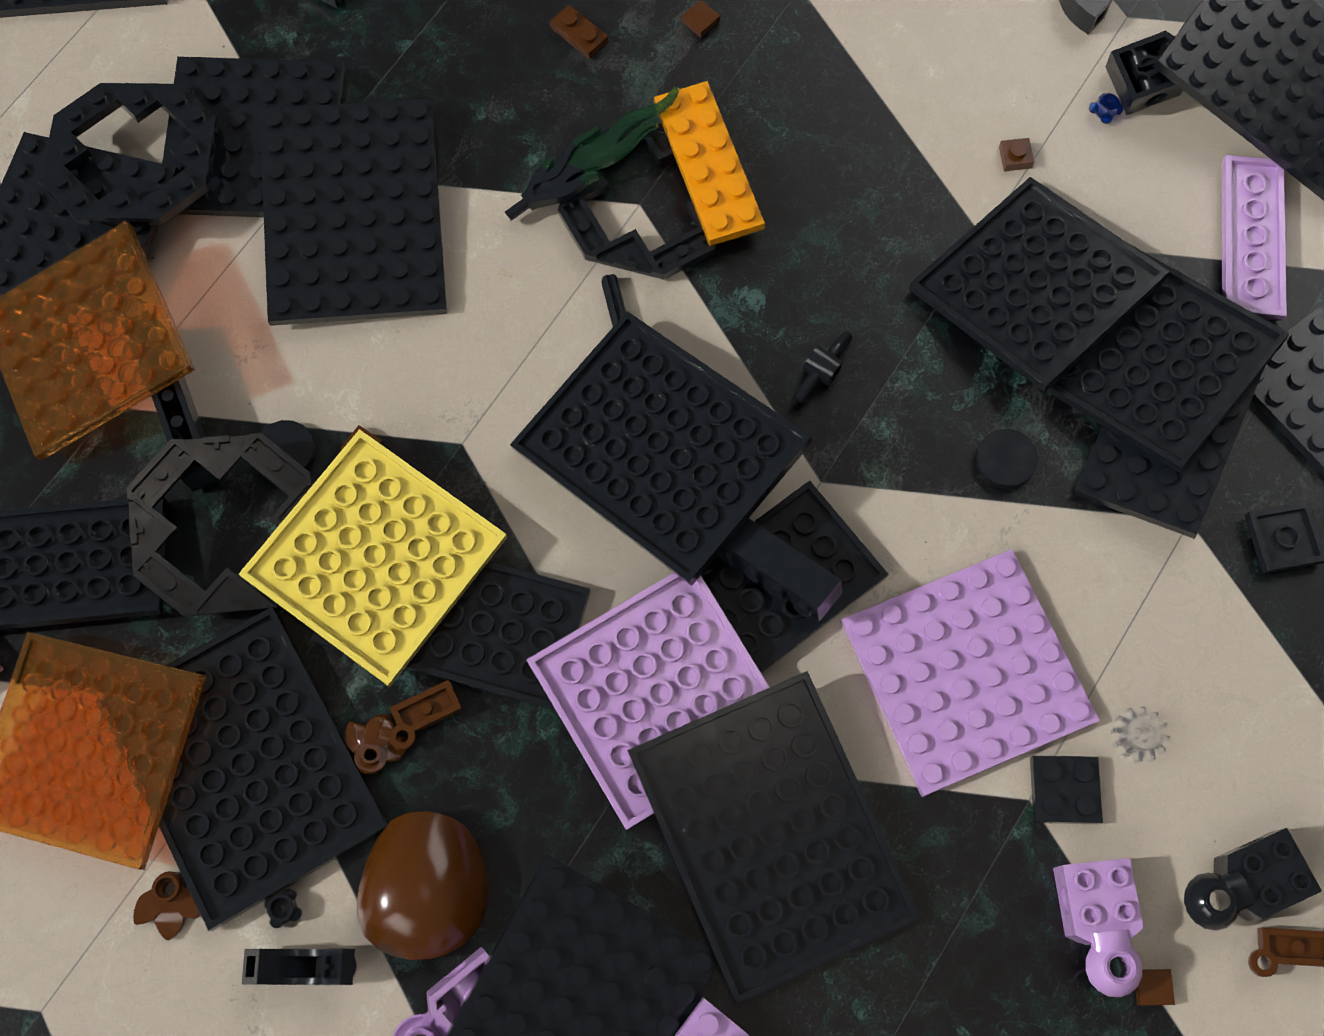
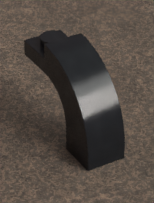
M1059 0L1068 19L1087 35L1105 18L1112 0Z
M245 949L242 984L353 985V976L357 968L356 959L354 958L355 949Z

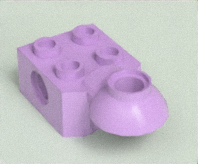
M1130 858L1068 864L1053 868L1065 937L1084 945H1091L1086 957V973L1090 983L1097 991L1109 997H1123L1131 994L1141 981L1142 962L1139 954L1131 946L1130 939L1144 927ZM1113 958L1119 959L1123 966L1122 974L1119 977L1114 976L1110 970V963Z
M480 947L427 991L428 1011L425 1014L412 1015L403 1020L395 1029L393 1036H416L417 1034L445 1036L489 958L486 951Z

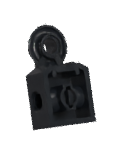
M1166 30L1115 49L1109 55L1105 67L1126 115L1177 97L1183 91L1153 67L1154 63L1174 38Z
M1288 828L1271 831L1215 857L1213 873L1199 874L1189 881L1184 892V904L1187 913L1196 924L1204 929L1217 931L1228 928L1236 921L1238 915L1247 921L1262 920L1322 892V889ZM1212 892L1216 893L1220 898L1221 904L1218 910L1213 908L1210 903Z

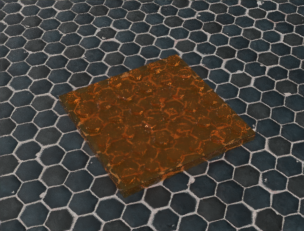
M126 221L0 296V369L34 457L40 460L54 454L195 370L133 226Z
M27 632L0 710V832L130 868L145 870L206 676Z

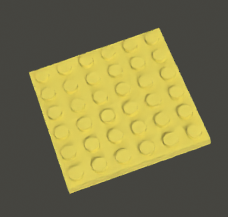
M359 429L241 570L239 575L388 687H391L507 539V534Z

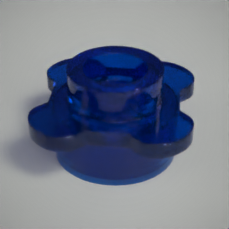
M1103 93L1099 96L1097 102H1092L1089 105V111L1096 114L1102 123L1109 124L1115 115H1120L1123 112V105L1120 104V100L1116 95Z

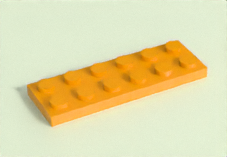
M708 81L654 97L656 110L709 246L763 230L765 222Z

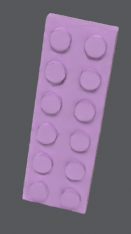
M1225 155L1222 160V296L1265 320L1283 321L1287 316L1284 169L1267 158Z

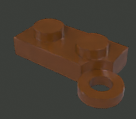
M449 680L390 707L397 724L390 732V743L398 750H407L414 745L417 732L463 711ZM402 731H406L409 735L408 740L404 743H400L397 740V735Z
M1257 928L1258 949L1251 952L1248 959L1249 968L1257 976L1270 977L1274 975L1278 969V964L1324 967V931ZM1261 956L1267 958L1269 962L1268 968L1265 970L1261 969L1257 963Z

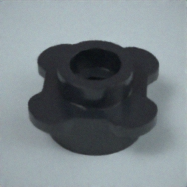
M286 889L283 894L270 896L265 900L264 906L267 909L268 916L271 918L269 923L273 928H281L284 923L291 920L298 921L301 918L302 910L297 907L295 900L297 893L294 890ZM283 905L286 906V910L284 912L280 910L281 906Z

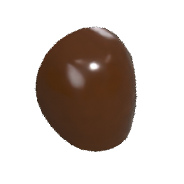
M428 811L405 813L391 820L387 827L382 830L363 869L357 896L358 923L364 937L378 950L391 956L408 960L433 959L447 955L460 948L473 936L480 926L486 911L488 880L480 849L472 834L463 824L455 819Z

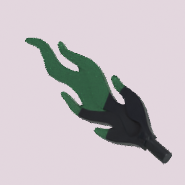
M675 86L658 103L624 114L603 136H601L602 130L600 126H596L580 135L563 150L556 163L552 157L548 158L534 173L528 187L521 194L522 199L505 211L509 220H514L529 208L533 211L540 207L567 201L580 193L588 185L599 180L600 176L597 170L606 168L623 159L648 132L659 127L657 120L642 123L621 141L633 127L667 110L678 96L679 88Z

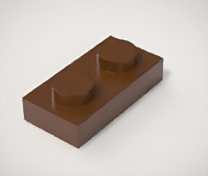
M571 5L565 7L550 21L551 29L589 60L609 43L608 35Z

